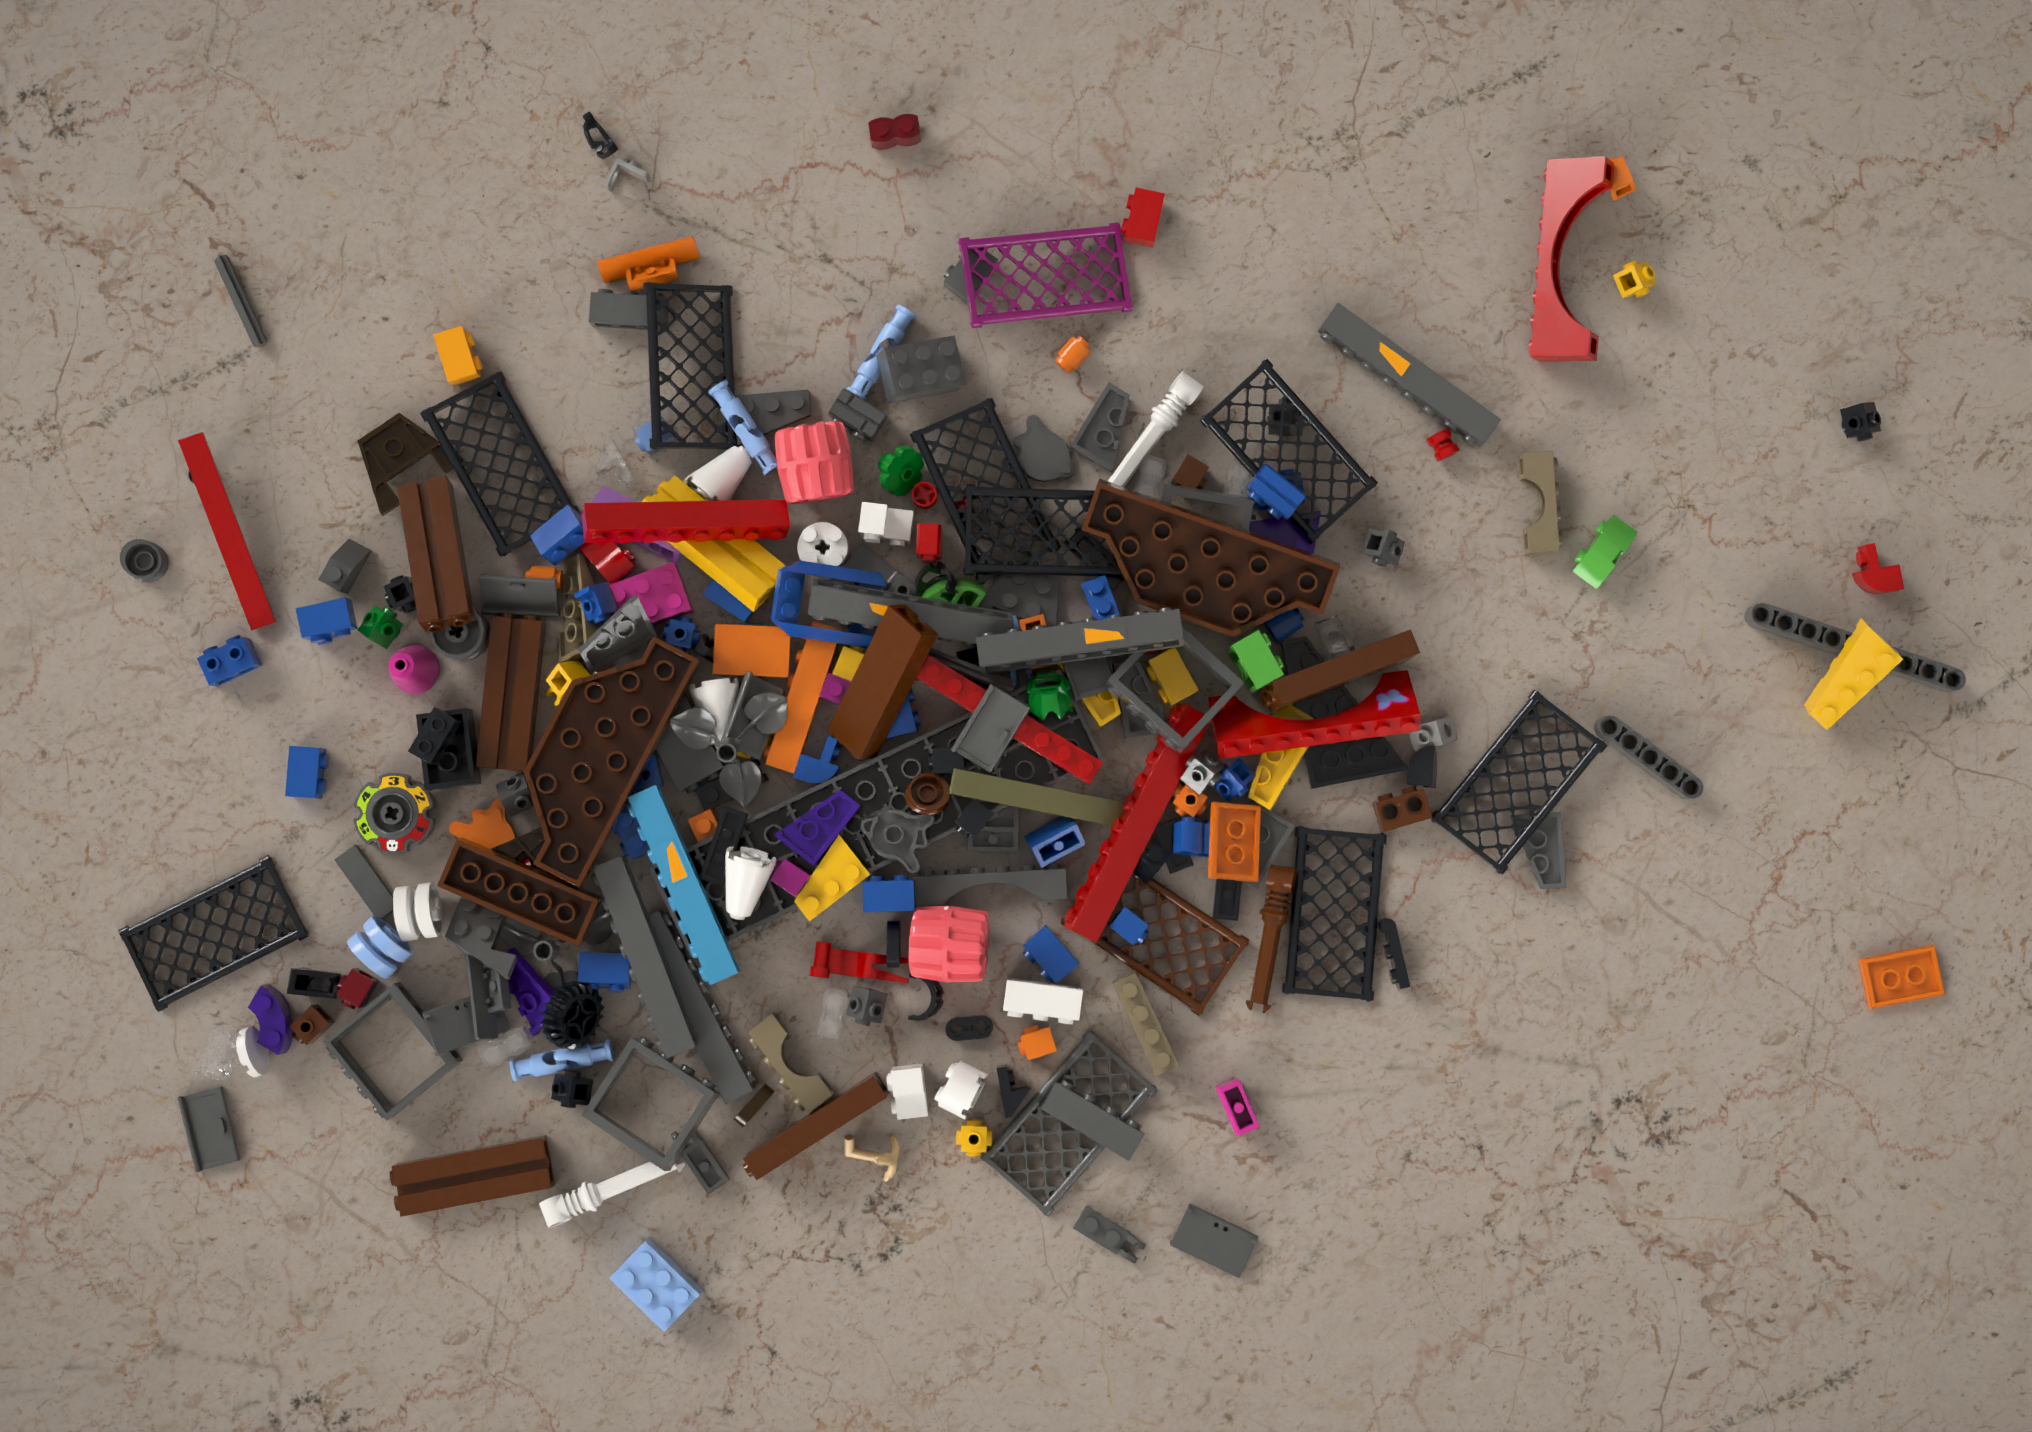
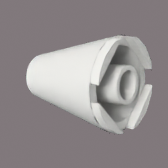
M733 446L684 479V483L690 488L692 487L706 501L731 500L752 464L751 456L744 447L740 446L738 448Z
M730 678L703 681L701 682V687L695 688V683L689 685V692L695 707L708 710L715 718L716 727L712 733L717 735L719 741H721L739 692L738 678H735L733 683H730ZM711 738L710 744H714L715 742Z
M734 846L728 847L725 853L726 911L730 913L731 918L744 920L745 917L751 916L777 860L774 856L770 860L768 858L769 853L758 849L740 847V851H733Z

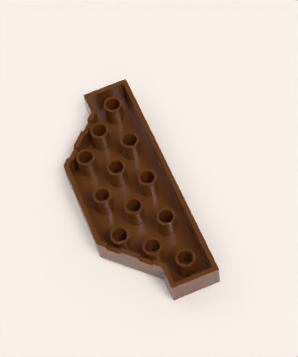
M1099 479L1081 529L1106 539L1136 603L1158 611L1167 607L1174 608V610L1180 609L1181 619L1231 637L1298 606L1323 615L1340 570L1339 562Z
M653 636L642 659L571 681L523 771L545 839L533 863L534 865L579 888H583L629 800L628 797L631 796L670 719L701 663L699 659Z

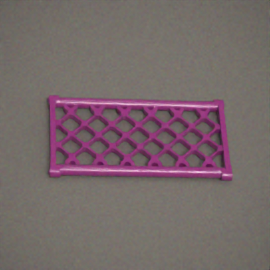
M1119 222L1109 223V226L980 239L959 238L958 245L962 258L971 327L981 328L982 325L1117 310L1131 312L1133 305L1130 297ZM1108 236L1114 237L1116 252L1106 245ZM1094 237L1099 247L1094 254H1090L1082 247L1084 238ZM1070 240L1071 244L1075 247V250L1069 257L1058 250L1060 241ZM1046 242V245L1050 248L1051 252L1046 259H1042L1034 252L1036 243ZM1013 245H1022V248L1027 252L1022 261H1017L1010 255L1009 252ZM997 247L1002 253V258L997 264L992 263L985 257L988 248ZM1101 248H1104L1112 255L1108 265H1104L1096 259V254ZM968 250H973L978 256V260L973 266H970ZM1076 251H1081L1089 259L1083 268L1072 261V256ZM1053 253L1058 254L1065 261L1060 270H1056L1048 264V259ZM1030 255L1041 264L1034 273L1023 264ZM1004 258H1008L1016 264V269L1011 275L1006 274L999 268V264ZM1114 259H1117L1119 276L1110 270V265ZM981 260L992 267L988 277H983L975 271V266ZM1090 262H1095L1102 268V273L1097 279L1086 272V267ZM1066 264H1070L1078 270V275L1074 281H1070L1062 275V270ZM1044 266L1054 273V278L1048 284L1037 275ZM1018 269H1022L1030 275V280L1025 286L1020 285L1013 279ZM995 271L1006 278L1005 284L1000 289L989 282L990 276ZM1104 273H1109L1116 279V284L1110 290L1099 281ZM971 274H974L982 281L977 291L973 289ZM1080 275H1084L1092 282L1088 292L1082 291L1075 284ZM1057 277L1068 284V289L1062 295L1051 287ZM1032 280H1036L1044 287V291L1039 297H1035L1027 290ZM1009 282L1020 289L1019 295L1014 300L1003 293L1004 287ZM1119 283L1121 284L1123 300H1118L1117 296L1113 293V290ZM984 285H988L996 292L991 302H987L979 296V291ZM1094 286H1098L1106 293L1104 302L1094 303V300L1090 297L1089 293ZM1071 288L1082 295V300L1078 305H1070L1069 301L1065 298ZM1046 291H1050L1058 298L1056 307L1046 308V305L1041 301ZM1025 293L1034 300L1031 310H1022L1017 304L1021 294ZM998 296H1002L1010 303L1007 312L998 313L993 307V302ZM975 298L986 307L983 315H977Z

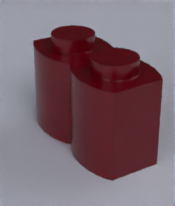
M902 114L894 119L880 117L868 123L871 144L874 149L886 150L895 145L913 146L921 142L917 115Z

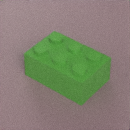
M1259 630L1234 643L1226 650L1250 694L1283 676L1282 670L1285 669L1279 656L1276 655L1274 657L1269 648L1272 644L1265 633L1261 634Z

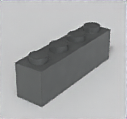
M1063 1079L1062 1083L1056 1080L1042 1103L1041 1109L1130 1161L1145 1135L1140 1130L1142 1126L1130 1118L1127 1122L1119 1118L1120 1112L1108 1105L1105 1109L1097 1105L1098 1099L1085 1092L1082 1096L1075 1092L1076 1086Z

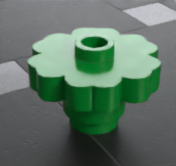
M907 445L903 447L898 446L894 453L883 454L878 461V469L881 472L879 476L881 487L896 497L907 495L909 488L913 489L922 478V473L920 472L924 467L922 455Z

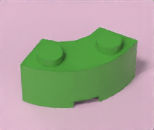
M1614 514L1607 522L1604 519L1600 522L1594 531L1597 535L1586 550L1582 548L1574 559L1577 563L1572 572L1596 589L1616 566L1617 560L1627 551L1638 533Z
M956 578L957 585L953 593L947 592L945 586L948 580H944L930 586L923 592L921 597L978 607L986 595L983 584L979 585L978 582L973 580Z

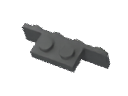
M465 953L475 1039H497L499 1034L496 1013L511 1008L508 979L501 976L494 969L485 966L483 962L474 956L471 957Z

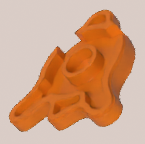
M499 798L495 799L487 810H473L471 814L473 818L472 824L454 821L449 825V832L459 838H466L489 849L516 838L515 831L507 820L506 809Z

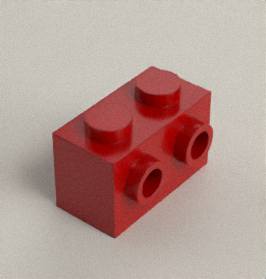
M1136 187L1134 195L1129 194L1126 209H1130L1129 219H1123L1121 233L1125 234V242L1153 248L1165 193Z

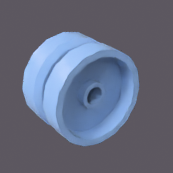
M372 915L363 924L365 933L355 932L347 940V944L357 958L380 977L389 979L397 970L395 961L405 962L413 954V949L407 941L403 942L400 939L398 932L380 917Z

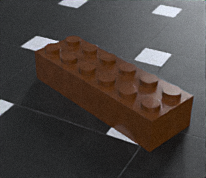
M463 837L456 840L437 884V887L578 947L583 944L601 903V896L579 888Z

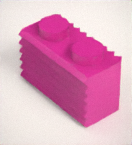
M1234 1078L1215 1086L1235 1134L1240 1136L1258 1128L1260 1124L1257 1122L1256 1114L1253 1112L1252 1105L1249 1103L1250 1100L1245 1094L1244 1086L1241 1084L1240 1079Z

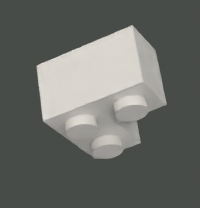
M862 502L858 532L867 543L880 544V540L890 541L892 546L905 547V543L911 544L914 511L888 508L886 504Z
M923 1063L893 1067L890 1071L891 1073H888V1076H886L888 1091H893V1097H895L891 1099L892 1114H897V1120L928 1116Z

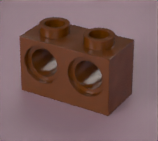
M1416 786L1402 789V795L1393 797L1392 793L1378 796V802L1372 804L1380 831L1386 832L1433 818L1425 790H1417ZM1412 797L1416 798L1420 803L1419 809L1415 812L1408 808V801ZM1388 804L1392 805L1396 811L1395 816L1391 819L1386 818L1383 813L1384 807Z

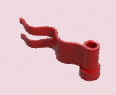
M816 941L813 966H810L809 976L829 978L830 974L909 984V978L871 967V965L887 964L886 955L831 948V943ZM900 957V964L909 963V958Z

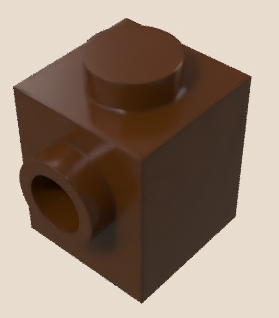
M1187 454L1171 484L1202 489L1207 482L1204 475L1209 466Z
M319 1004L311 1005L289 1027L294 1031L292 1035L299 1043L308 1045L314 1043L335 1021Z

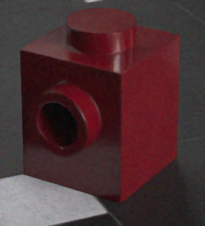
M353 968L348 976L344 975L337 986L340 990L336 996L342 998L341 1003L351 1009L364 1007L379 979L359 968Z

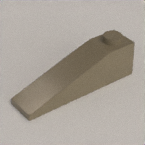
M580 553L565 561L562 592L566 597L564 607L560 608L559 617H563L562 632L558 631L557 634L559 663L576 660L584 662L578 648L605 623L595 624V621L588 622L582 609L580 598L575 599V593L587 586L594 585L584 555Z

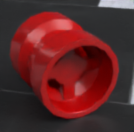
M1449 428L1426 439L1428 445L1433 447L1435 451L1434 457L1437 462L1460 451L1457 444L1453 443L1451 439L1452 434Z
M923 481L914 486L912 498L915 505L920 509L926 510L936 504L937 492L931 483Z

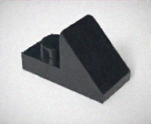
M305 967L291 968L287 994L337 999V986L340 982L341 974L312 970Z
M1006 1064L997 1066L996 1069L1005 1117L1011 1118L1030 1091L1031 1086L1011 1089L1010 1085H1015L1013 1070H1008Z

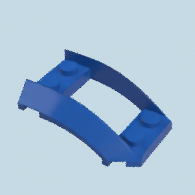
M801 560L778 570L770 619L777 627H780L788 636L861 647L869 646L875 634V629L865 628L860 623L852 622V624L848 625L847 632L798 624L805 574L852 581L855 582V586L881 590L882 586L886 587L882 573Z

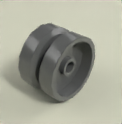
M473 608L475 621L468 622L467 625L461 627L449 626L439 632H429L431 644L440 654L459 661L476 659L485 652L489 645L490 625L485 616ZM460 629H463V631L460 632V633L462 634V636L459 637V636H458V631H459Z

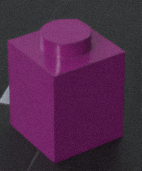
M828 673L819 696L840 705L851 681Z
M784 858L782 862L780 860L776 862L771 873L773 876L770 880L797 897L811 875L787 858Z

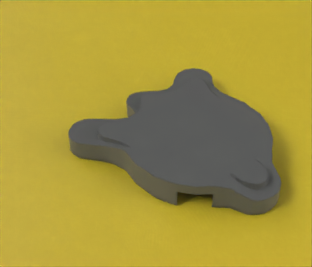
M1029 416L1026 432L1014 439V445L1020 450L1016 456L1024 473L1040 482L1059 478H1071L1075 473V466L1070 460L1069 450L1064 440L1058 435L1047 431L1042 426L1038 416ZM1006 457L1003 458V460H1002V463H1001L1002 466L1004 465L1005 461L1007 460Z
M888 809L873 818H865L861 822L860 828L867 835L876 853L887 859L898 860L909 873L915 874L921 867L915 855V849L928 846L926 830L934 823L935 816L924 814L912 815L903 810Z

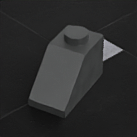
M348 539L330 557L318 580L342 593L348 594L372 550Z

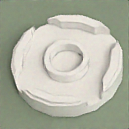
M253 1026L240 1029L239 1033L241 1036L237 1037L236 1046L241 1064L243 1066L247 1065L249 1068L247 1073L252 1077L267 1074L270 1064L269 1051L257 1043L260 1031Z

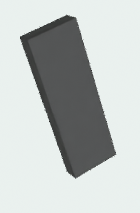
M357 845L352 846L334 859L373 915L383 919L393 912L392 893Z

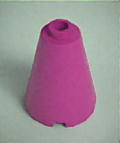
M410 644L400 648L390 658L388 663L389 674L393 684L399 690L409 694H420L431 689L440 673L439 661L435 653L419 644Z

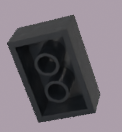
M462 708L446 711L461 720L462 723L437 765L429 764L421 759L425 790L432 791L481 784L480 768L476 767L477 743L472 709ZM430 713L416 714L418 733Z

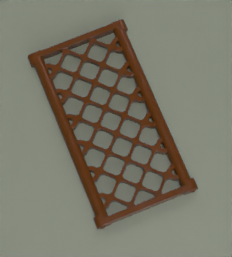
M1132 873L1131 876L1136 879L1135 888L1122 892L1120 896L1121 909L1123 908L1122 895L1124 893L1136 892L1139 905L1129 908V910L1139 909L1142 920L1145 921L1143 909L1145 907L1157 906L1160 916L1159 920L1147 924L1160 923L1163 937L1149 940L1147 935L1144 942L1134 944V946L1146 944L1148 947L1149 958L1142 962L1132 957L1134 946L1130 942L1121 948L1111 943V935L1115 931L1110 929L1109 922H1107V930L1102 932L1097 943L1094 944L1192 1008L1191 1011L1200 1016L1241 951L1248 945L1249 939L1242 934L1240 936L1155 879L1152 878L1146 884ZM1149 887L1156 892V902L1142 905L1139 892ZM1170 901L1177 906V916L1163 919L1160 906ZM1120 910L1112 912V914L1119 913ZM1191 915L1198 920V930L1184 933L1181 920ZM1063 917V918L1061 919V923H1060V924L1063 925V926H1064V924H1065V921H1064L1065 917ZM1178 920L1181 930L1180 934L1170 937L1166 936L1164 923L1166 921ZM1212 929L1219 934V944L1205 947L1202 934ZM1199 934L1202 944L1201 948L1191 951L1187 950L1185 937L1187 935ZM1181 937L1184 951L1170 954L1167 941L1172 938ZM1164 941L1167 954L1161 957H1152L1150 944L1152 942ZM1233 943L1237 948L1230 959L1226 961L1223 948ZM1220 948L1223 958L1222 962L1212 965L1208 964L1206 951L1208 949ZM1202 951L1205 965L1191 968L1188 958L1189 954ZM1185 955L1188 968L1182 971H1173L1171 958ZM1167 958L1170 972L1160 976L1153 971V963L1155 960ZM1223 965L1224 968L1216 980L1212 982L1210 968ZM1206 969L1209 982L1203 985H1194L1192 972ZM1188 972L1191 986L1181 990L1174 985V977L1176 974ZM1209 986L1210 989L1202 1001L1196 1000V989Z

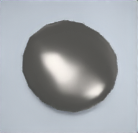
M134 539L122 547L120 552L121 566L126 573L136 580L151 583L158 581L167 572V555L157 544L143 539Z

